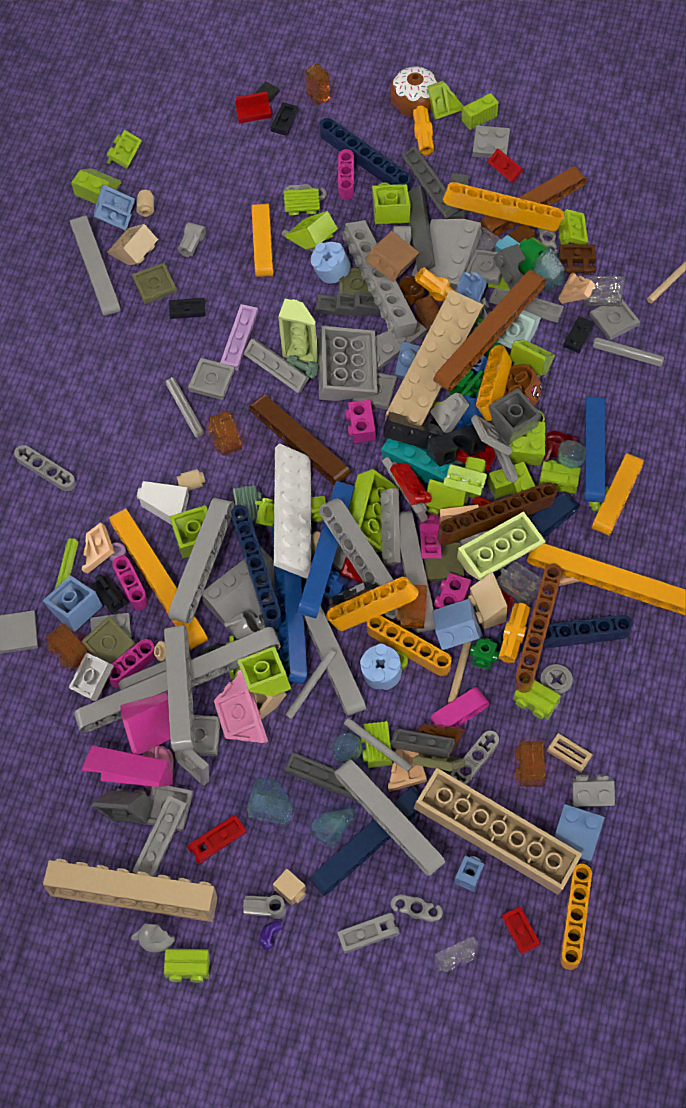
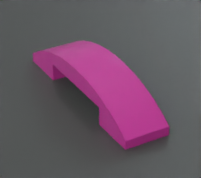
M427 515L428 519L426 521H420L421 558H441V544L437 539L439 515Z

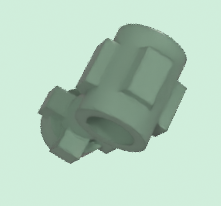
M290 355L287 358V362L306 371L305 375L315 379L318 376L319 363L309 361L306 364L299 361V357L296 355Z

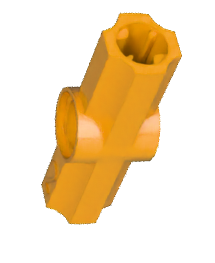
M417 106L413 110L415 139L418 142L419 152L423 156H427L434 152L432 123L429 121L428 109L424 106Z
M425 267L421 268L414 278L418 284L430 292V297L437 301L444 302L450 289L455 291L450 287L451 283L447 279L435 276Z
M514 603L510 620L507 622L504 630V640L499 659L506 663H515L520 644L524 640L527 628L526 623L531 607L524 603Z

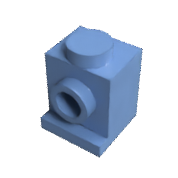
M465 856L455 877V884L474 892L484 869V863L475 856ZM472 871L474 875L470 876L466 872Z

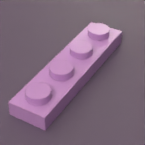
M240 305L220 363L234 366L235 370L239 369L258 314V308Z

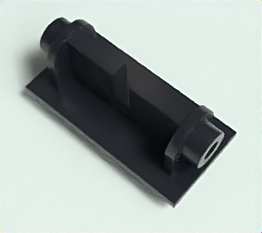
M98 574L95 577L96 581L91 586L111 614L128 604L108 575L102 576V574Z

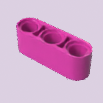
M347 149L340 151L338 155L339 197L343 200H349L354 196V154Z
M117 556L113 560L116 577L132 608L142 610L148 603L145 590L129 559L125 556ZM134 581V583L127 585V582ZM138 596L142 597L140 600H134Z
M143 639L112 663L114 666L108 677L111 686L118 688V683L122 679L142 671L155 660V646L151 640ZM145 649H151L148 653H142ZM130 661L136 662L132 666L127 665ZM116 673H119V674H120L119 677H117V678H112V676H113L114 674H116Z
M475 687L435 712L430 719L437 725L459 727L485 710L489 702L478 687Z

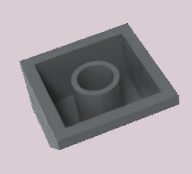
M519 388L489 405L496 431L507 444L536 428L542 416Z
M117 789V791H107L94 801L92 806L111 821L147 824L153 800L140 790L128 792L124 789Z

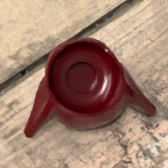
M551 430L545 434V461H548L550 456L564 458L572 453L574 447L581 452L584 449L574 436H570L569 433L564 434L557 430Z

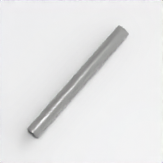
M329 649L285 714L291 719L294 717L336 655V652Z
M350 718L346 719L344 722L345 726L407 772L411 770L413 765Z

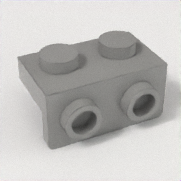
M598 774L593 778H588V775H576V778H571L574 807L615 806L614 780L609 775Z

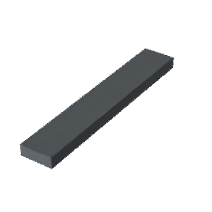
M416 146L401 155L445 219L460 210V208L444 203L443 197L446 188Z
M419 185L408 191L413 245L420 252L416 257L418 272L424 267L427 270L435 267L424 188Z

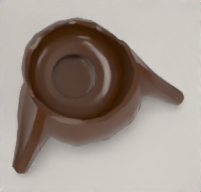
M404 276L399 283V288L409 307L420 302L427 289L416 282L415 276Z

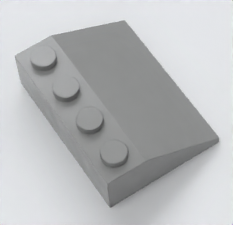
M432 219L429 227L435 267L429 269V271L437 277L447 279L451 283L450 287L456 290L462 273L466 272L475 249H477L482 235L481 223L467 219ZM416 265L414 267L412 276H416V274L418 273Z
M321 326L317 338L319 400L340 401L377 395L375 331Z
M260 547L276 596L274 560ZM244 560L206 588L201 596L205 606L223 625L242 611H248L256 618L261 615ZM254 565L252 567L258 568L260 567V565ZM260 581V582H258L257 584H258V585H263V584H265L266 582ZM265 598L263 602H269L271 599ZM232 626L226 627L234 636Z

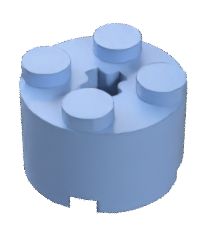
M319 243L311 255V264L318 277L325 283H337L340 281V278L346 277L350 271L351 263L340 243Z
M378 644L369 648L363 654L360 660L361 670L366 683L370 687L377 690H388L397 685L401 678L402 666L399 655L394 649L385 644Z

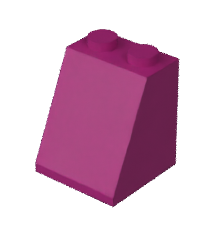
M167 692L120 705L122 720L132 754H142L170 740Z

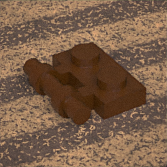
M560 244V263H567V266H560V273H567V275L571 273H583V275L596 273V266H589V263H595L596 261L594 244ZM573 263H583V266H573Z

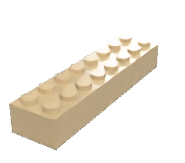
M450 289L386 412L385 421L390 411L407 416V420L414 425H424L443 387L433 381L434 376L471 335L482 313L483 304Z
M438 768L434 771L414 806L415 810L557 895L563 890L582 855L580 852Z
M63 859L49 860L43 886L49 895L53 897L213 922L218 899L214 886H211L212 884L208 882L196 884L184 878H179L177 881L171 880L170 877L165 875L152 877L145 872L133 874L121 868L114 871L102 865H97L95 868L89 867L88 864L83 862L70 864Z

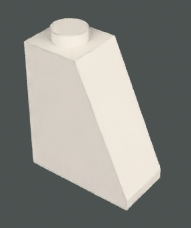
M143 481L142 487L138 489L137 499L140 500L141 507L171 524L169 516L186 511L189 493L187 487Z

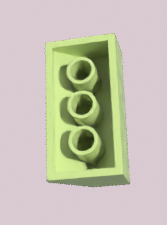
M285 299L278 316L283 357L288 358L290 355H296L299 357V361L318 363L316 325L313 317L303 302Z
M522 512L459 547L457 559L468 574L481 580L489 573L497 571L543 545L545 540L527 515Z

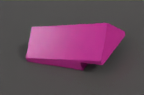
M91 746L82 767V771L101 773V781L155 787L173 785L168 761L97 746Z

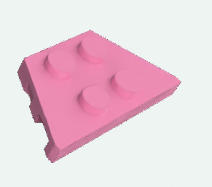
M239 670L236 678L229 682L224 691L214 700L226 739L267 743L268 740L253 692H249L243 674Z

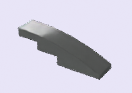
M356 291L354 295L336 293L335 297L320 294L316 297V313L352 316L381 314L378 305H375L372 293Z

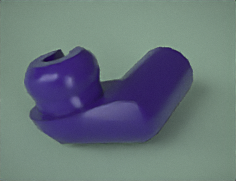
M279 920L262 929L259 944L262 945L264 950L272 948L273 942L271 939L273 934L283 929Z

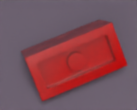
M268 92L235 97L239 124L272 118Z

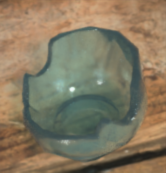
M566 440L560 444L557 457L563 466L578 468L583 465L586 459V448L580 443Z
M345 733L335 739L331 750L337 761L346 763L351 759L355 762L362 753V744L356 735Z

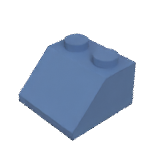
M71 575L43 600V603L61 623L74 632L102 607L96 592Z
M470 598L433 610L435 631L442 650L479 639L483 636Z
M564 804L554 838L582 854L581 860L591 863L605 817Z

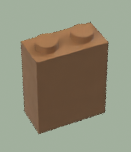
M391 231L372 248L365 261L394 282L413 264L420 252Z

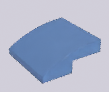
M102 185L94 217L126 231L135 199L106 185Z

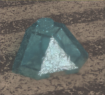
M548 247L535 262L536 266L533 269L535 273L547 280L542 291L553 290L564 281V267L553 249Z
M258 778L251 791L247 807L248 816L289 825L293 808L290 799L278 781Z
M353 808L323 813L320 818L316 817L311 824L312 836L333 849L355 818V810Z

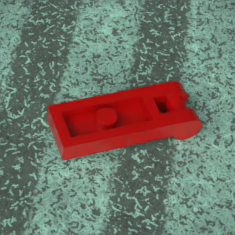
M408 463L393 464L390 471L411 505H418L420 502L423 504L431 502V494L425 491Z
M235 814L191 842L187 848L190 853H194L196 856V862L202 864L209 857L245 835L247 831ZM205 844L208 849L202 852L200 847Z

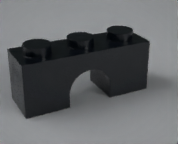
M389 411L383 427V434L385 438L427 449L429 439L443 435V430L440 426L424 422L423 426L414 425L407 420V416Z
M472 424L429 439L426 454L441 467L455 462L457 450H463L469 456L484 452L486 443L481 441Z

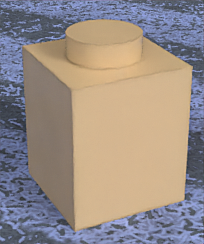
M288 869L273 883L274 890L292 906L296 902H301L306 896L305 884Z

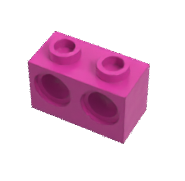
M370 400L348 402L349 410H345L346 420L351 423L348 426L349 437L353 436L354 443L376 441Z
M449 573L447 579L442 581L440 590H442L441 595H437L434 606L436 609L444 607L445 603L454 604L466 600L471 588V580ZM456 586V587H458L459 589H458V590H452L451 587Z

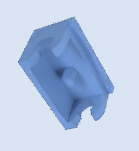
M463 272L455 292L480 302L488 281L484 280L476 272H473L472 276L468 272Z

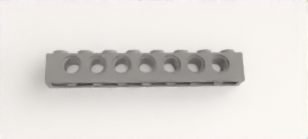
M366 221L346 223L345 230L342 233L343 240L347 243L349 252L353 255L355 264L359 267L361 276L367 283L368 291L374 297L375 305H378L381 317L387 323L388 331L392 333L394 339L414 335L417 321L396 280L393 282L365 261L372 248L377 244Z

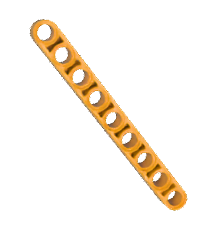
M125 508L110 516L109 520L169 615V609L177 588ZM195 616L189 624L172 620L175 626H186L190 650L208 641L204 630Z
M543 544L528 554L527 562L535 567L545 569L549 564H557L561 567L563 576L573 577L578 581L686 616L685 589L548 544Z

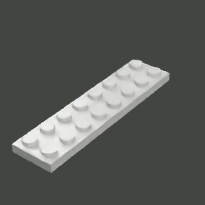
M278 444L275 447L274 566L307 579L311 568V460L305 454Z

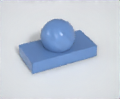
M402 341L394 376L402 379L405 378L420 346Z

